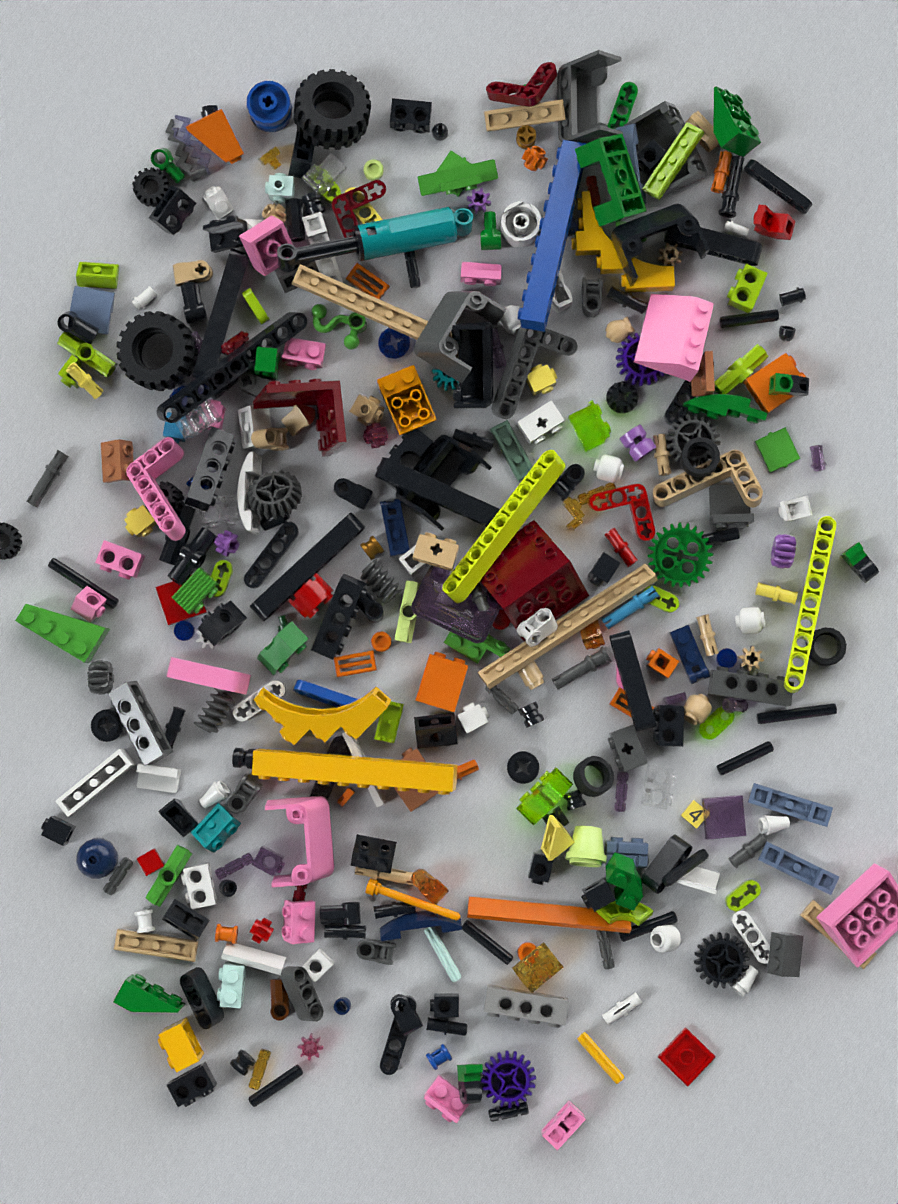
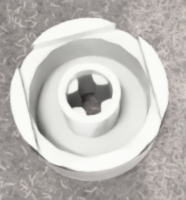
M520 201L510 204L505 209L501 218L500 228L501 234L507 243L518 248L528 246L536 240L537 235L540 233L539 225L541 220L538 209L532 204ZM517 223L524 224V227L517 226Z

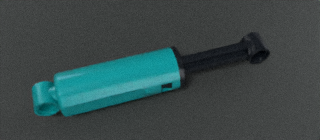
M444 207L352 226V237L298 248L292 244H283L277 249L278 267L282 271L291 272L300 263L356 252L360 262L456 242L457 235L467 236L471 233L473 214L466 208L457 209L453 214L450 207Z

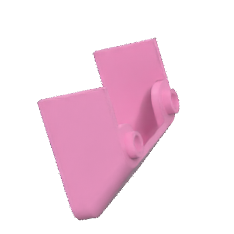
M323 796L267 800L265 810L286 809L287 819L291 823L304 824L307 864L295 866L292 874L274 876L271 883L272 887L306 885L329 877L334 871V854L328 800Z

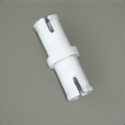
M634 992V994L622 1002H616L617 1005L602 1014L607 1024L610 1025L622 1016L626 1017L629 1011L643 1002L637 993ZM630 1003L629 1006H627L626 1008H624L623 1010L614 1015L616 1011Z

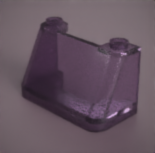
M431 565L411 606L413 613L473 643L484 642L501 606L488 590L486 594L490 607L485 611H478L477 606L471 600V593L463 602L455 603L442 589L444 582L449 577L450 571Z

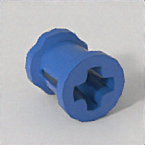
M444 1044L433 1053L426 1054L434 1070H437L438 1066L445 1061L452 1060V1056Z

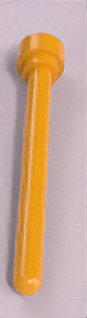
M370 878L365 890L366 894L372 896L381 894L456 921L460 919L458 912L386 888L379 883V880Z

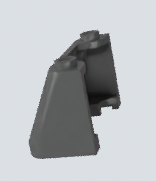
M664 101L624 126L636 124L639 151L654 139L667 152L684 127L685 122L677 107ZM696 147L664 195L708 175ZM646 155L644 157V159L648 162H652L655 160L654 157L651 155Z

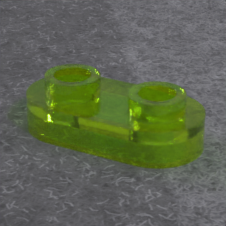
M728 706L716 708L707 717L705 722L699 725L698 731L700 736L707 740L716 738L734 721V711ZM723 712H726L728 714V718L726 720H723L721 718V714ZM707 726H712V733H707Z

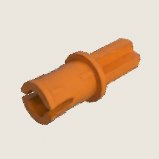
M471 760L457 767V779L462 780V777L478 771L477 762Z

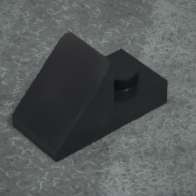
M174 798L158 811L182 837H185L199 824L185 809L182 801Z

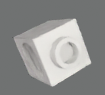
M319 948L301 967H304L310 979L316 982L334 964V961ZM318 961L322 969L320 971L312 970L311 963Z

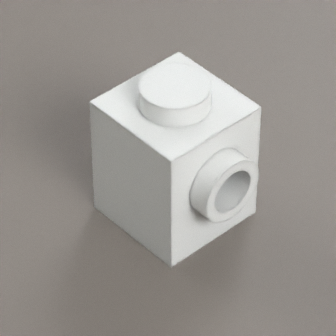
M474 703L463 708L464 712L457 715L466 733L488 723L487 718L490 717L485 706L480 707L479 704L475 706Z

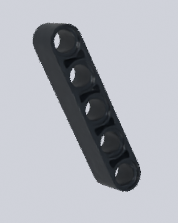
M678 226L666 230L663 240L665 243L673 246L677 244V247L697 252L692 237L683 235L679 231ZM701 227L710 249L707 255L750 266L758 265L763 247L761 243Z
M627 630L610 635V643L635 730L638 732L656 727L654 713L631 633Z

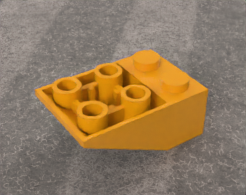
M414 365L377 379L378 387L399 435L437 421Z

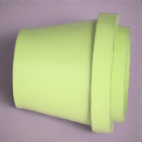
M575 826L572 836L575 843L569 847L565 859L569 861V864L575 866L602 867V864L606 863L607 856L604 855L602 829L592 826Z

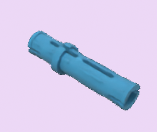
M651 586L640 595H634L632 600L605 618H602L603 623L606 624L605 626L611 629V627L638 609H644V605L659 597L658 592H654L656 589Z

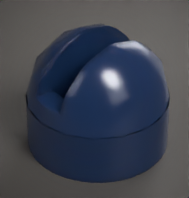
M340 997L334 1003V1010L339 1015H345L351 1009V1002L346 997Z

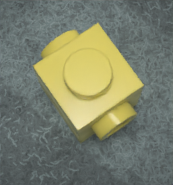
M539 364L531 369L532 372L528 374L526 379L533 396L541 392L544 395L554 390L553 386H555L557 379L554 369H550L548 364L545 366Z
M144 505L138 509L133 508L126 514L127 518L124 519L127 523L125 526L127 531L132 536L135 534L138 537L149 535L153 531L152 527L157 524Z

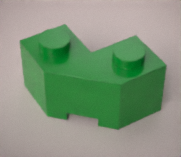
M291 621L259 653L257 659L273 675L278 671L282 673L289 667L288 662L295 653L301 654L307 648L305 644L309 638Z
M614 852L605 866L606 882L615 885V904L634 911L643 898L640 875H638L633 859Z

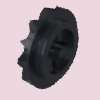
M624 381L614 383L608 389L606 395L608 406L617 413L632 411L637 405L639 398L637 389L631 383ZM619 391L622 392V394L629 393V395L626 397V403L623 402V400H617V398L619 397Z
M101 710L94 715L91 721V731L100 741L110 742L116 740L123 732L120 716L113 710ZM107 719L109 723L116 725L111 727L108 732L106 728L99 727V725L105 724Z
M520 751L513 754L508 760L507 772L510 778L517 783H530L539 773V762L533 754ZM518 760L523 764L531 762L527 766L529 775L523 771L516 774V771L519 769Z

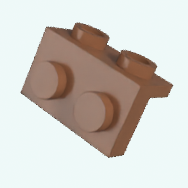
M118 439L102 442L103 482L130 481L126 470L134 462L132 441Z

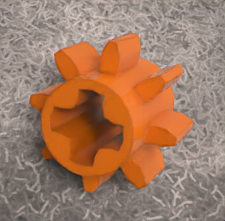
M532 146L531 149L528 147L522 156V159L525 160L524 166L531 171H537L538 168L542 170L548 158L544 157L546 152L538 146Z

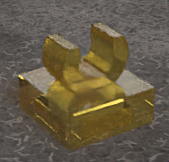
M276 146L258 158L262 165L269 163L273 170L281 166V163L276 158L280 154Z

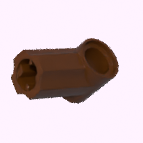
M281 978L270 979V1013L273 1019L281 1021L287 1018L290 1013L289 996ZM277 1005L284 1006L286 1009L285 1015H278L275 1012V1007Z

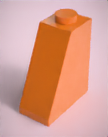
M222 109L185 126L190 134L224 162L230 161L233 164L241 160L240 155L244 153Z

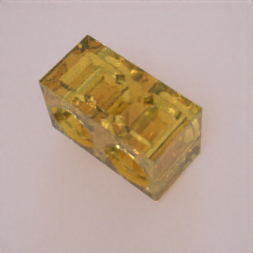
M543 942L512 967L522 983L533 993L559 972L563 965Z

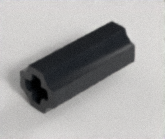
M290 198L285 200L287 231L292 242H301L305 240V229L302 217H304L302 199Z

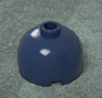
M93 838L80 846L76 855V863L83 875L91 879H101L115 870L118 864V853L110 841L104 838Z

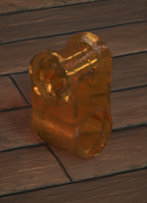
M424 869L416 870L411 876V882L432 904L437 905L449 892L444 884Z

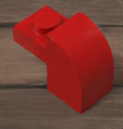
M759 204L753 218L755 232L774 239L791 240L796 221L789 214L773 213L766 205Z

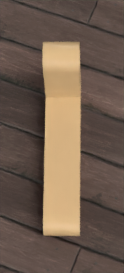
M731 450L720 455L717 467L722 470L721 472H713L709 476L703 477L702 481H695L694 477L686 472L681 473L656 485L653 489V501L657 506L665 507L731 477L744 503L748 507L754 508L762 502L763 490L744 454L739 450ZM737 459L740 463L735 465L730 460ZM712 460L707 461L695 468L704 469L710 465ZM747 476L749 480L744 482L739 477ZM677 484H683L685 488L682 490H678L675 488V486ZM663 492L667 494V497L659 498L657 494ZM756 493L758 497L751 499L748 494Z

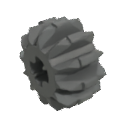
M103 660L92 661L87 672L88 687L91 693L98 695L110 693L114 682L112 664Z

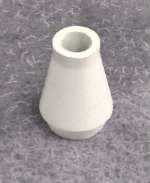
M219 780L211 785L204 796L199 799V802L207 809L226 799L230 790L223 781Z
M763 815L761 818H758V829L761 834L770 835L790 827V821L787 816Z
M751 965L743 971L746 973V976L739 974L737 977L740 978V982L733 979L734 986H730L731 989L742 997L749 993L759 973Z

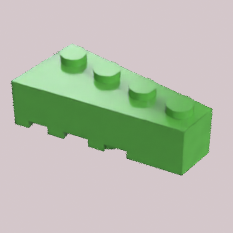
M29 604L24 605L15 620L84 663H90L110 630L109 628Z

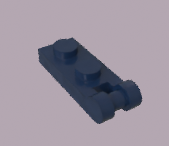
M397 498L391 502L381 501L380 505L390 556L405 554L410 548L401 502ZM396 509L397 514L389 515L388 510Z
M689 625L669 632L691 685L697 683V680L701 678H709L710 673ZM698 665L700 670L693 672L691 667Z

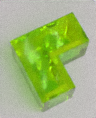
M556 767L551 772L546 770L539 778L541 782L537 781L529 789L531 793L526 791L519 799L521 803L516 809L533 826L557 805L573 785Z

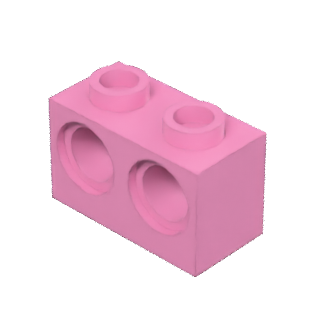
M104 540L95 563L101 565L99 568L101 570L111 573L113 569L119 572L118 576L130 580L131 577L137 578L145 556ZM113 552L115 555L114 561L107 563L106 555ZM129 559L133 560V568L126 570L124 567L125 562Z
M568 1101L541 1130L542 1136L556 1150H559L586 1120L585 1116L571 1101Z

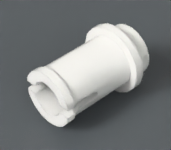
M731 220L726 221L722 232L746 239L749 228L735 224Z
M148 286L139 296L133 297L132 304L139 311L141 309L144 310L145 306L158 295Z

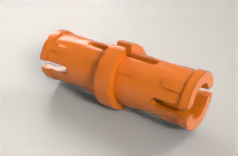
M720 152L717 167L714 168L713 172L715 175L711 191L720 194L724 191L725 181L730 173L728 171L733 156L730 152Z

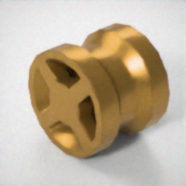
M524 125L517 131V145L522 149L532 148L536 141V131L533 127Z
M373 535L369 537V541L360 544L371 561L375 559V555L384 552V549Z

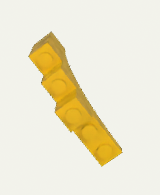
M582 191L580 198H577V210H581V218H578V228L582 231H576L574 238H571V249L575 250V256L599 255L596 256V268H600V274L624 273V275H621V287H625L626 293L673 291L675 287L674 266L655 265L636 258H632L631 261L638 278L635 284L630 287L612 241L604 233L603 229L599 227L598 221L595 218L590 191Z
M264 687L253 699L260 709L267 711L275 722L283 725L279 733L287 742H291L293 745L309 730L312 731L316 738L326 742L340 727L343 728L348 736L357 739L388 708L391 699L377 687L373 688L364 697L350 704L326 709L305 708L291 704L276 697Z

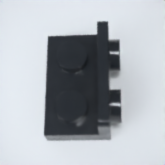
M228 216L226 220H212L209 224L203 225V230L209 232L211 252L217 253L243 246L239 235L247 231V221L238 218V216Z

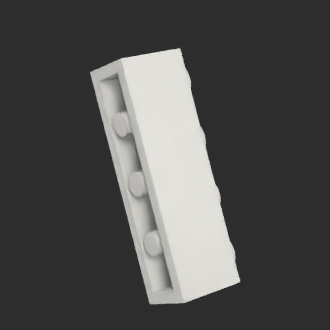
M124 748L118 749L55 802L67 817L73 816L136 765V763Z

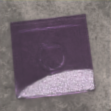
M743 795L702 798L705 839L746 836Z

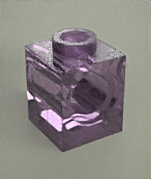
M263 845L252 865L274 876L276 872L281 873L285 862H283L284 856ZM267 856L275 859L274 867H268L265 864Z

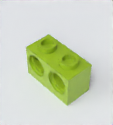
M745 264L743 269L739 268L734 278L737 280L735 287L731 286L727 294V298H729L727 305L750 313L768 273L748 264ZM745 276H752L754 283H748L745 280ZM737 294H744L747 300L740 301Z

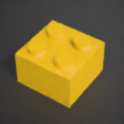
M187 1017L165 1027L158 1034V1043L162 1050H166L169 1056L167 1057L168 1064L171 1069H175L176 1073L199 1062L204 1055L203 1049Z

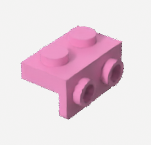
M462 262L460 282H464L467 285H476V283L484 284L485 286L500 285L502 266L500 264Z
M285 900L282 909L284 917L282 936L284 941L290 944L314 942L315 901L293 902Z

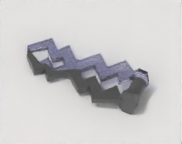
M175 115V119L184 122L180 128V132H183L184 135L183 137L177 136L179 128H173L174 119L170 120L166 133L170 134L168 137L169 141L179 143L175 156L180 157L176 165L189 174L192 182H194L199 177L206 174L210 175L208 166L211 154L201 152L204 144L190 139L192 134L186 130L185 126L189 125L191 118ZM186 146L194 148L190 157L199 159L197 165H203L204 167L190 172L194 165L186 163L190 155L189 152L183 151Z

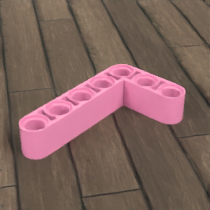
M167 437L127 467L126 473L159 528L171 540L177 541L184 536L185 527L155 480L179 462L184 455L183 449L172 438Z

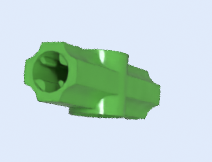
M177 844L145 897L149 902L161 907L192 856V852ZM166 870L173 872L174 878L172 881L165 879L164 873Z

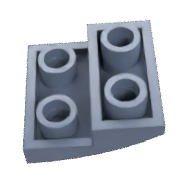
M75 286L70 311L99 329L98 333L109 334L115 293ZM69 318L68 326H72L73 321Z

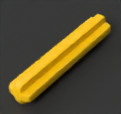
M586 1032L581 1033L577 1038L580 1044L616 1084L620 1083L624 1079V1075Z

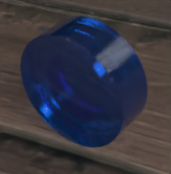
M180 621L174 627V634L177 639L188 641L194 636L195 628L188 621Z
M725 648L716 655V662L720 667L731 668L737 662V655L732 649Z

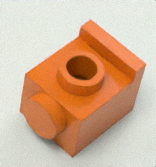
M657 648L656 651L651 650L646 658L649 661L646 666L666 679L670 677L679 663V660L660 648ZM658 659H662L664 661V664L662 666L657 665Z

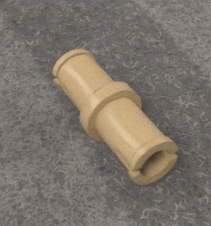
M666 434L653 436L654 444L657 447L655 448L654 458L657 459L659 476L672 474L669 464L670 451H667L665 438Z
M709 614L696 617L701 633L699 637L703 640L706 656L718 654L719 651L714 638L716 634L712 630Z

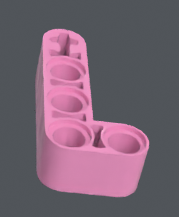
M171 657L166 677L247 695L251 675Z

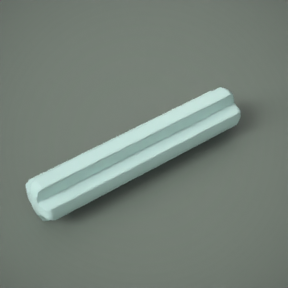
M435 927L425 928L424 933L451 981H458L461 979V974Z

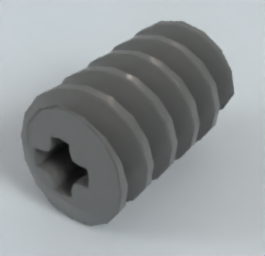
M375 559L362 570L360 579H368L366 585H373L372 592L379 590L377 597L381 598L384 596L382 603L386 604L403 589L397 590L399 583L391 584L394 577L387 579L388 571L381 573L383 565L376 567L375 564L378 560Z
M216 688L214 689L218 693L210 694L213 701H206L209 708L202 707L205 715L198 714L201 722L194 721L195 725L209 733H218L219 730L215 725L222 726L223 723L219 718L226 719L227 716L223 711L230 712L231 710L227 704H235V701L229 695Z

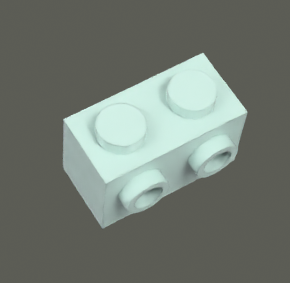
M226 962L223 968L219 969V980H222V987L218 988L217 1001H220V1007H242L246 976L245 965Z

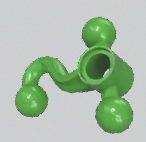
M322 304L313 306L311 309L313 326L317 331L328 333L340 322L349 324L351 332L344 338V346L351 350L358 347L359 338L357 336L367 328L364 316L355 312L349 316L336 315L327 325H322L320 321L326 316L327 309ZM355 319L363 321L359 327L353 326L352 322Z

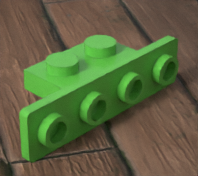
M491 159L421 175L417 179L422 196L446 191V195L458 193L457 189L465 187L466 191L476 189L477 184L498 179L495 160Z
M442 606L436 615L438 619L453 627L443 643L477 664L487 649L499 657H502L511 649L505 642L490 636L487 631L474 626L468 619L461 618L450 608Z

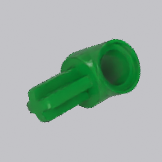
M160 148L152 152L150 159L155 167H158L161 171L165 170L176 183L184 179L185 175L173 163L175 159L168 149ZM159 152L163 153L166 157L164 163L159 162L157 159Z
M493 211L484 213L481 250H501V231L496 229V213Z

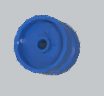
M262 81L249 91L247 109L253 124L258 129L265 132H277L289 124L292 117V104L287 90L281 84L274 81Z

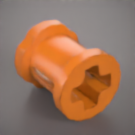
M217 924L215 942L221 940L236 944L238 926L225 927Z

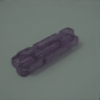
M627 772L617 773L618 783L616 784L614 810L618 812H625L626 810L625 801L628 788L626 782L629 778Z
M247 853L242 858L239 857L224 865L225 867L216 869L215 874L221 880L227 877V874L230 875L244 868V865L247 866L253 863L254 859L250 853Z

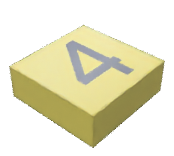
M692 800L680 816L697 829L709 815V812L695 800Z

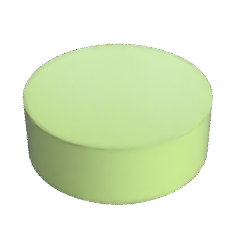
M372 159L365 163L364 175L368 180H379L383 176L384 170L380 161Z

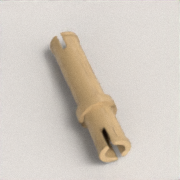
M356 867L354 875L415 886L417 873L392 868L390 874Z

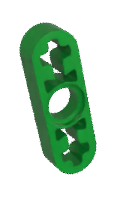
M625 82L621 86L608 128L614 127L617 120H620L619 127L628 123L638 94V87L633 82ZM628 88L632 89L631 93L633 94H630L628 101L624 100L626 95L625 91H627ZM625 106L628 109V113L620 115L617 112V108Z

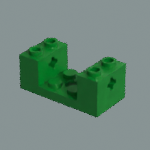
M623 134L599 138L575 148L580 168L601 165L607 190L612 199L593 207L599 227L623 221L647 211Z

